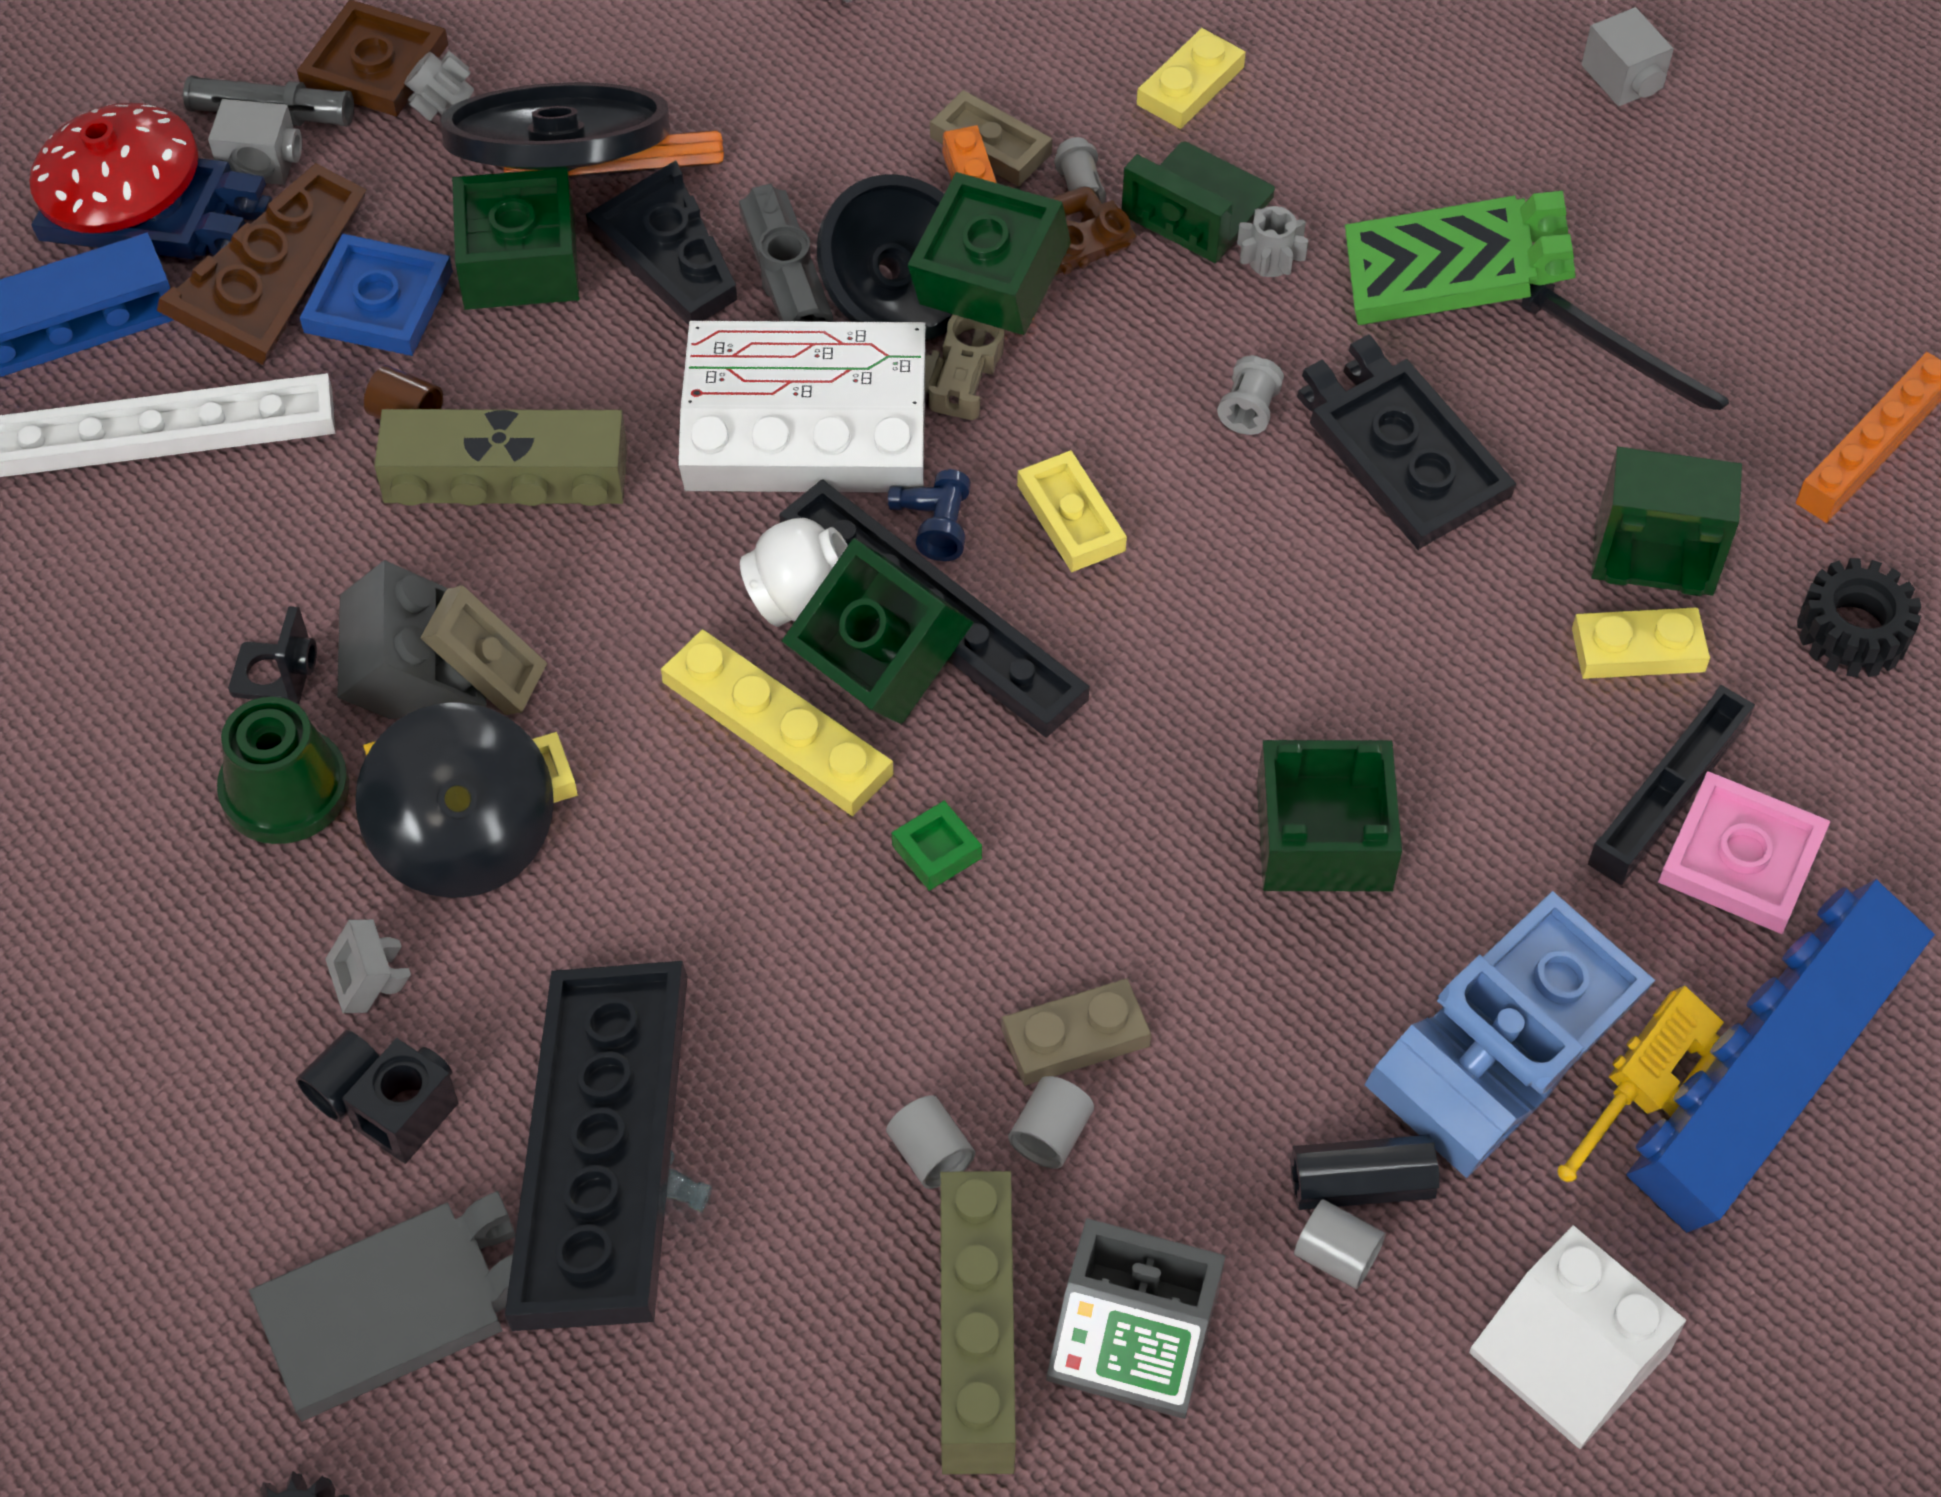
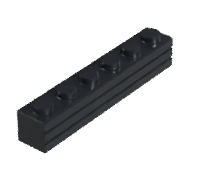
M1720 685L1712 698L1616 819L1594 843L1587 865L1619 885H1623L1702 784L1707 771L1711 772L1746 728L1755 704L1725 686Z

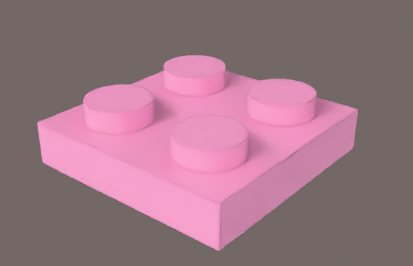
M1707 771L1665 863L1658 883L1783 934L1830 821Z

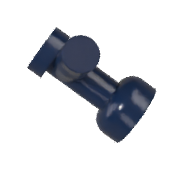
M947 469L940 471L936 475L934 487L904 489L903 486H890L888 491V506L890 510L908 508L918 511H934V516L925 520L917 532L916 547L921 554L936 561H952L962 555L966 536L961 525L957 523L961 501L968 497L971 481L966 474L958 470Z

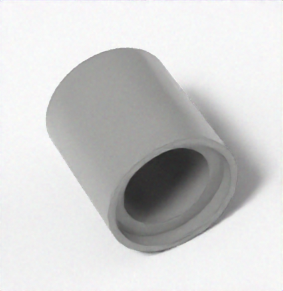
M1054 1076L1042 1077L1008 1135L1009 1142L1026 1159L1046 1168H1061L1094 1111V1103L1082 1089L1071 1082Z
M934 1095L924 1096L909 1103L896 1113L887 1125L886 1133L921 1184L927 1189L941 1186L940 1172L964 1171L975 1157V1150L940 1100Z
M1322 1199L1306 1223L1296 1244L1294 1255L1354 1289H1358L1370 1271L1383 1245L1386 1233Z

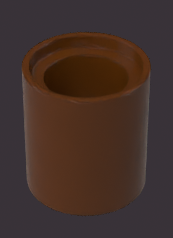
M389 365L380 367L373 374L364 394L365 412L380 420L382 409H442L443 391L439 386Z

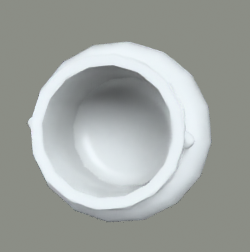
M807 518L790 519L776 524L764 532L757 541L755 550L743 555L740 560V570L745 587L761 615L776 627L782 626L791 620L796 621L848 545L835 528L830 527L825 530L820 524Z

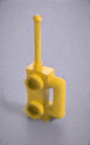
M1686 986L1673 990L1667 995L1639 1036H1633L1627 1042L1626 1046L1629 1049L1625 1055H1619L1613 1061L1612 1065L1615 1068L1608 1077L1618 1086L1613 1093L1615 1097L1565 1165H1559L1557 1173L1562 1181L1572 1182L1577 1178L1576 1172L1626 1105H1630L1634 1101L1647 1114L1662 1108L1670 1117L1679 1107L1673 1098L1680 1089L1678 1087L1680 1081L1671 1072L1686 1051L1691 1054L1697 1052L1701 1058L1682 1085L1695 1073L1701 1070L1706 1072L1716 1058L1710 1053V1050L1720 1038L1716 1033L1724 1022Z

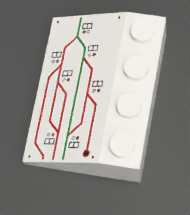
M690 321L680 409L679 469L685 491L807 492L822 479L838 492H888L890 486H903L904 489L924 487L925 322Z

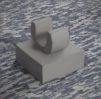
M373 919L348 920L325 958L342 1013H367L380 992L395 994L401 991L411 976L409 968L394 969L389 967L388 963L394 960L402 946L398 939L391 937L379 938Z

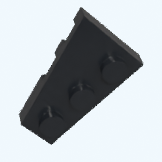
M676 160L586 214L588 230L688 325L690 321H705L737 300L735 281L713 236H709L700 216V209L694 196H690L683 182V174Z

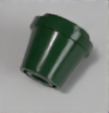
M257 698L244 703L232 712L222 729L223 764L217 779L218 798L230 824L244 836L269 844H286L301 841L319 833L330 825L343 809L350 786L348 770L343 755L335 743L317 731L308 719L305 711L299 705L285 698Z

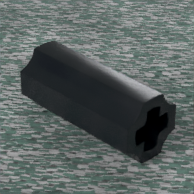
M1430 1135L1292 1146V1156L1290 1157L1291 1181L1295 1203L1299 1210L1315 1209L1322 1199L1337 1207L1436 1199L1439 1188V1165L1435 1152V1143Z

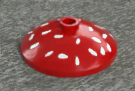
M131 102L101 106L84 112L66 122L45 142L37 154L30 171L31 194L41 213L52 223L64 229L81 233H106L126 229L158 215L182 195L196 172L198 165L197 144L185 121L167 109Z

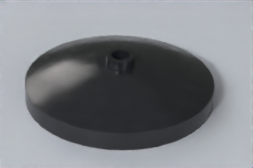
M547 83L496 90L454 104L444 111L440 119L443 146L451 154L477 163L526 170L568 169V171H571L578 167L613 161L653 147L664 140L670 132L668 104L661 96L640 88L608 83Z

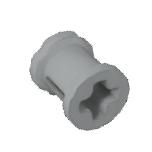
M1254 355L1244 356L1237 360L1233 369L1232 381L1234 384L1232 389L1222 397L1217 408L1218 417L1221 422L1229 429L1240 434L1253 435L1264 431L1271 418L1268 408L1271 399L1278 395L1282 388L1284 374L1280 367L1269 359H1262Z

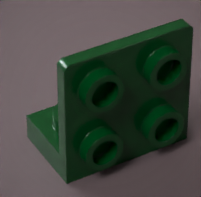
M1183 141L1178 144L1160 165L1138 154L1131 159L1124 167L1121 209L1130 220L1216 264L1238 239L1239 224L1242 222H1253L1255 209L1259 208L1261 210L1274 198L1275 187Z

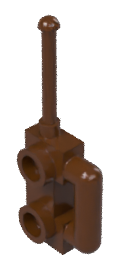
M1083 186L1050 197L1051 199L1063 202L1065 216L1081 212L1083 215L1081 223L1067 220L1071 244L1055 275L1060 273L1067 275L1074 268L1080 267L1083 269L1090 262L1126 250L1137 237L1130 227V220L1127 214L1118 208L1113 200L1102 204L1090 187Z

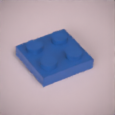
M342 234L300 316L303 332L413 356L453 273L450 256Z

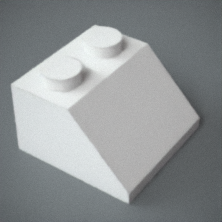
M1573 1225L1526 1273L1472 1345L1469 1353L1569 1441L1581 1449L1669 1355L1686 1319Z

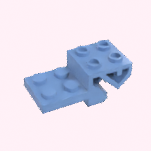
M1552 891L1483 957L1479 954L1444 988L1437 1000L1443 1008L1433 1017H1427L1425 1020L1412 1024L1375 1066L1364 1085L1418 1135H1430L1435 1143V1150L1464 1177L1468 1178L1550 1096L1566 1072L1646 994L1655 982V979Z

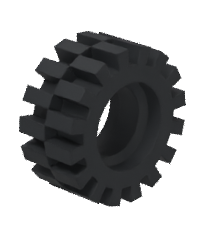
M1850 558L1846 569H1844L1839 560L1831 563L1827 572L1821 569L1816 574L1813 583L1809 587L1797 620V628L1802 629L1799 636L1803 646L1813 643L1809 655L1815 661H1818L1825 655L1829 658L1825 668L1836 672L1840 663L1848 666L1846 676L1858 677L1861 668L1865 667L1868 677L1879 675L1882 666L1887 671H1890L1896 667L1899 659H1903L1920 623L1921 615L1918 614L1921 609L1920 598H1912L1915 588L1910 581L1900 586L1897 584L1901 573L1894 568L1887 575L1879 572L1882 565L1881 562L1871 560L1868 569L1861 568V558ZM1855 607L1872 614L1882 627L1867 629L1854 626L1844 620L1836 609Z

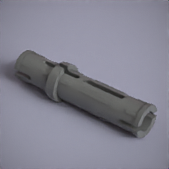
M190 75L186 78L183 88V101L188 111L218 112L222 99L288 105L293 126H301L304 121L338 124L344 127L351 124L354 114V99L350 91L306 88L303 82L289 81L286 86L246 81L199 78L198 76Z

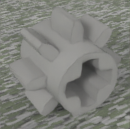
M450 51L441 60L432 52H428L415 65L404 82L406 86L414 91L408 98V101H410L409 105L428 121H431L437 112L442 115L449 107L470 98L474 88L465 81L471 73L469 67Z
M1270 206L1261 210L1259 208L1255 209L1253 224L1247 222L1239 224L1237 244L1241 246V264L1250 263L1251 268L1263 277H1277L1283 274L1290 275L1293 260H1306L1309 240L1304 237L1305 220H1296L1295 216L1283 207Z

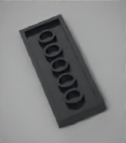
M683 961L551 971L505 1309V1318L511 1331L648 1323L655 1320L688 979Z

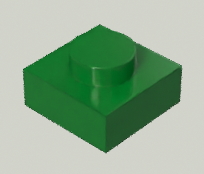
M945 800L891 832L893 848L928 891L982 859V844Z

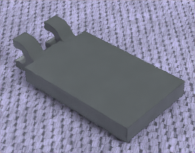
M498 1191L475 1201L457 1219L454 1218L448 1202L249 1289L293 1407L301 1422L503 1331L496 1312L506 1308L513 1254L499 1261L489 1272L480 1251L484 1247L500 1244L514 1238L516 1235Z

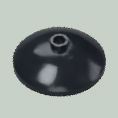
M897 174L876 175L865 178L848 187L830 205L818 232V268L830 298L851 322H925V342L934 340L947 333L948 321L953 314L919 305L908 268V263L944 196V193L939 189L909 176ZM879 265L886 266L891 271L892 279H887L879 270Z
M454 702L434 704L413 711L397 720L379 736L369 750L360 769L356 786L355 806L358 825L366 846L380 866L392 877L411 889L424 894L446 898H464L484 894L503 886L519 875L532 862L548 834L552 820L554 799L552 780L545 759L535 742L519 725L508 717L487 707ZM459 786L469 793L470 803L464 811L455 812L447 807L445 794L449 788Z

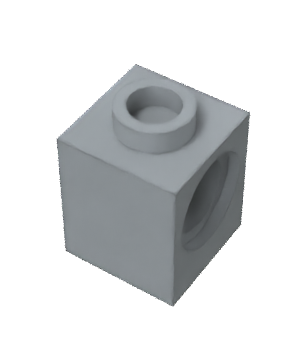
M228 99L221 100L208 138L214 160L229 162L231 170L235 172L263 176L266 183L285 185L292 162L297 163L299 161L302 151L301 132L299 129L293 128L288 105Z

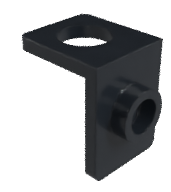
M288 607L278 644L248 641L241 644L228 687L232 697L253 700L261 697H281L291 700L296 704L300 703L307 675H311L315 668L317 645L314 638L308 637L299 607ZM265 659L276 660L281 677L275 682L260 685L253 683L248 678L249 670L257 662Z

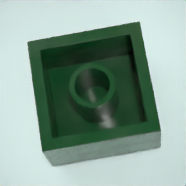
M853 538L786 633L782 642L869 709L902 725L974 622L886 557Z

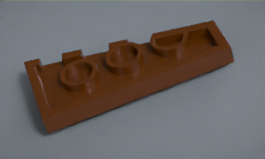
M315 163L268 204L267 210L251 224L247 222L232 235L231 241L213 257L207 256L192 270L191 276L178 288L173 286L161 296L157 311L264 365L334 251L341 235L345 233L362 205L367 189Z

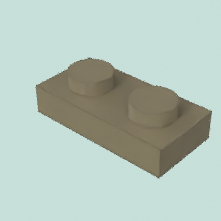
M964 90L930 121V138L942 145L944 140L943 133L945 131L978 125L993 173L1018 187L1052 154L1051 137Z
M463 585L449 588L445 591L420 637L505 715L523 712L547 665L544 659Z
M1128 978L1003 1016L1001 1021V1030L1024 1086L1039 1082L1045 1076L1055 1077L1150 1047L1151 1032Z

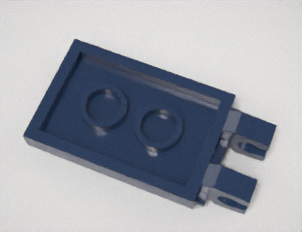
M198 158V165L193 179L182 195L164 211L138 225L106 233H81L55 225L39 210L31 226L39 241L100 248L148 232L157 255L195 259L196 255L205 256L207 251L216 255L231 241L232 235L246 224L244 220H256L267 210V206L272 201L271 196H261L266 186L263 176L232 171L227 161ZM228 209L236 216L226 215L225 213Z

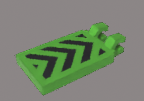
M1563 191L1534 193L1526 202L1525 198L1516 199L1514 195L1345 224L1354 307L1358 325L1531 297L1530 284L1546 285L1576 278L1571 236L1568 234Z

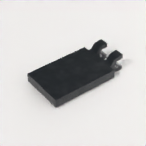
M1370 334L1350 344L1349 352L1355 360L1346 364L1343 372L1357 386L1348 391L1339 384L1334 373L1323 359L1303 370L1302 377L1309 385L1298 390L1297 398L1306 408L1312 411L1310 424L1417 550L1512 497L1516 482L1410 361L1405 359L1393 366L1386 359L1381 348Z

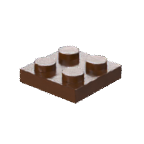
M349 0L297 69L299 82H303L306 88L350 91L353 95L354 104L398 117L407 104L408 98L414 92L404 84L407 76L428 52H432L437 58L442 55L449 45L446 29L355 0Z

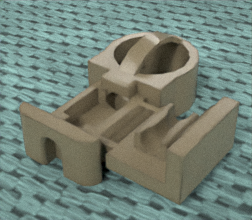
M952 315L948 321L947 335L943 343V359L940 357L939 351L933 350L931 356L925 354V397L929 393L928 406L931 411L968 420H974L979 417L980 396L975 395L982 374L993 375L997 362L1003 355L1004 329ZM975 329L971 346L961 343L956 338L963 331ZM988 332L995 340L988 345H984L986 333ZM955 396L959 398L958 404L950 402V397Z

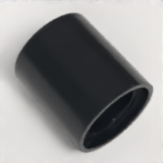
M345 1030L295 1080L302 1093L317 1109L330 1119L340 1122L348 1114L342 1098L379 1058V1054L357 1034Z

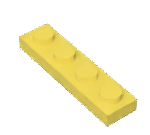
M703 629L661 668L662 681L665 685L852 817L893 776V761Z

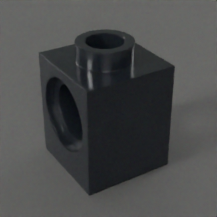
M396 1038L342 1098L353 1129L406 1164L459 1104L450 1077L453 1073L452 1069L442 1057L431 1049L421 1047L416 1051ZM403 1091H419L415 1097L408 1101H392L397 1094Z

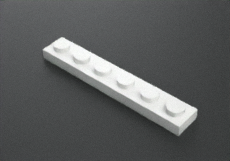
M326 373L0 415V477L336 434L333 394L329 375Z

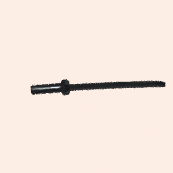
M1530 284L1531 297L1522 298L1521 306L1529 312L1536 314L1543 309L1592 343L1699 407L1721 410L1729 404V400L1725 396L1638 347L1554 292L1555 284Z

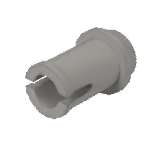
M1074 137L1065 140L1057 148L1054 163L1056 170L1061 175H1064L1068 191L1083 186L1090 187L1103 204L1106 199V192L1101 184L1096 168L1098 161L1096 148L1084 138Z

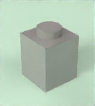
M1634 7L1590 25L1581 65L1619 107L1640 97H1649L1664 87L1674 48L1645 16Z

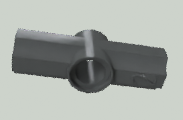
M772 184L753 187L751 192L739 201V210L761 269L762 289L766 295L771 297L779 321L833 322L830 306L811 259L809 237L799 227L786 190L776 189Z

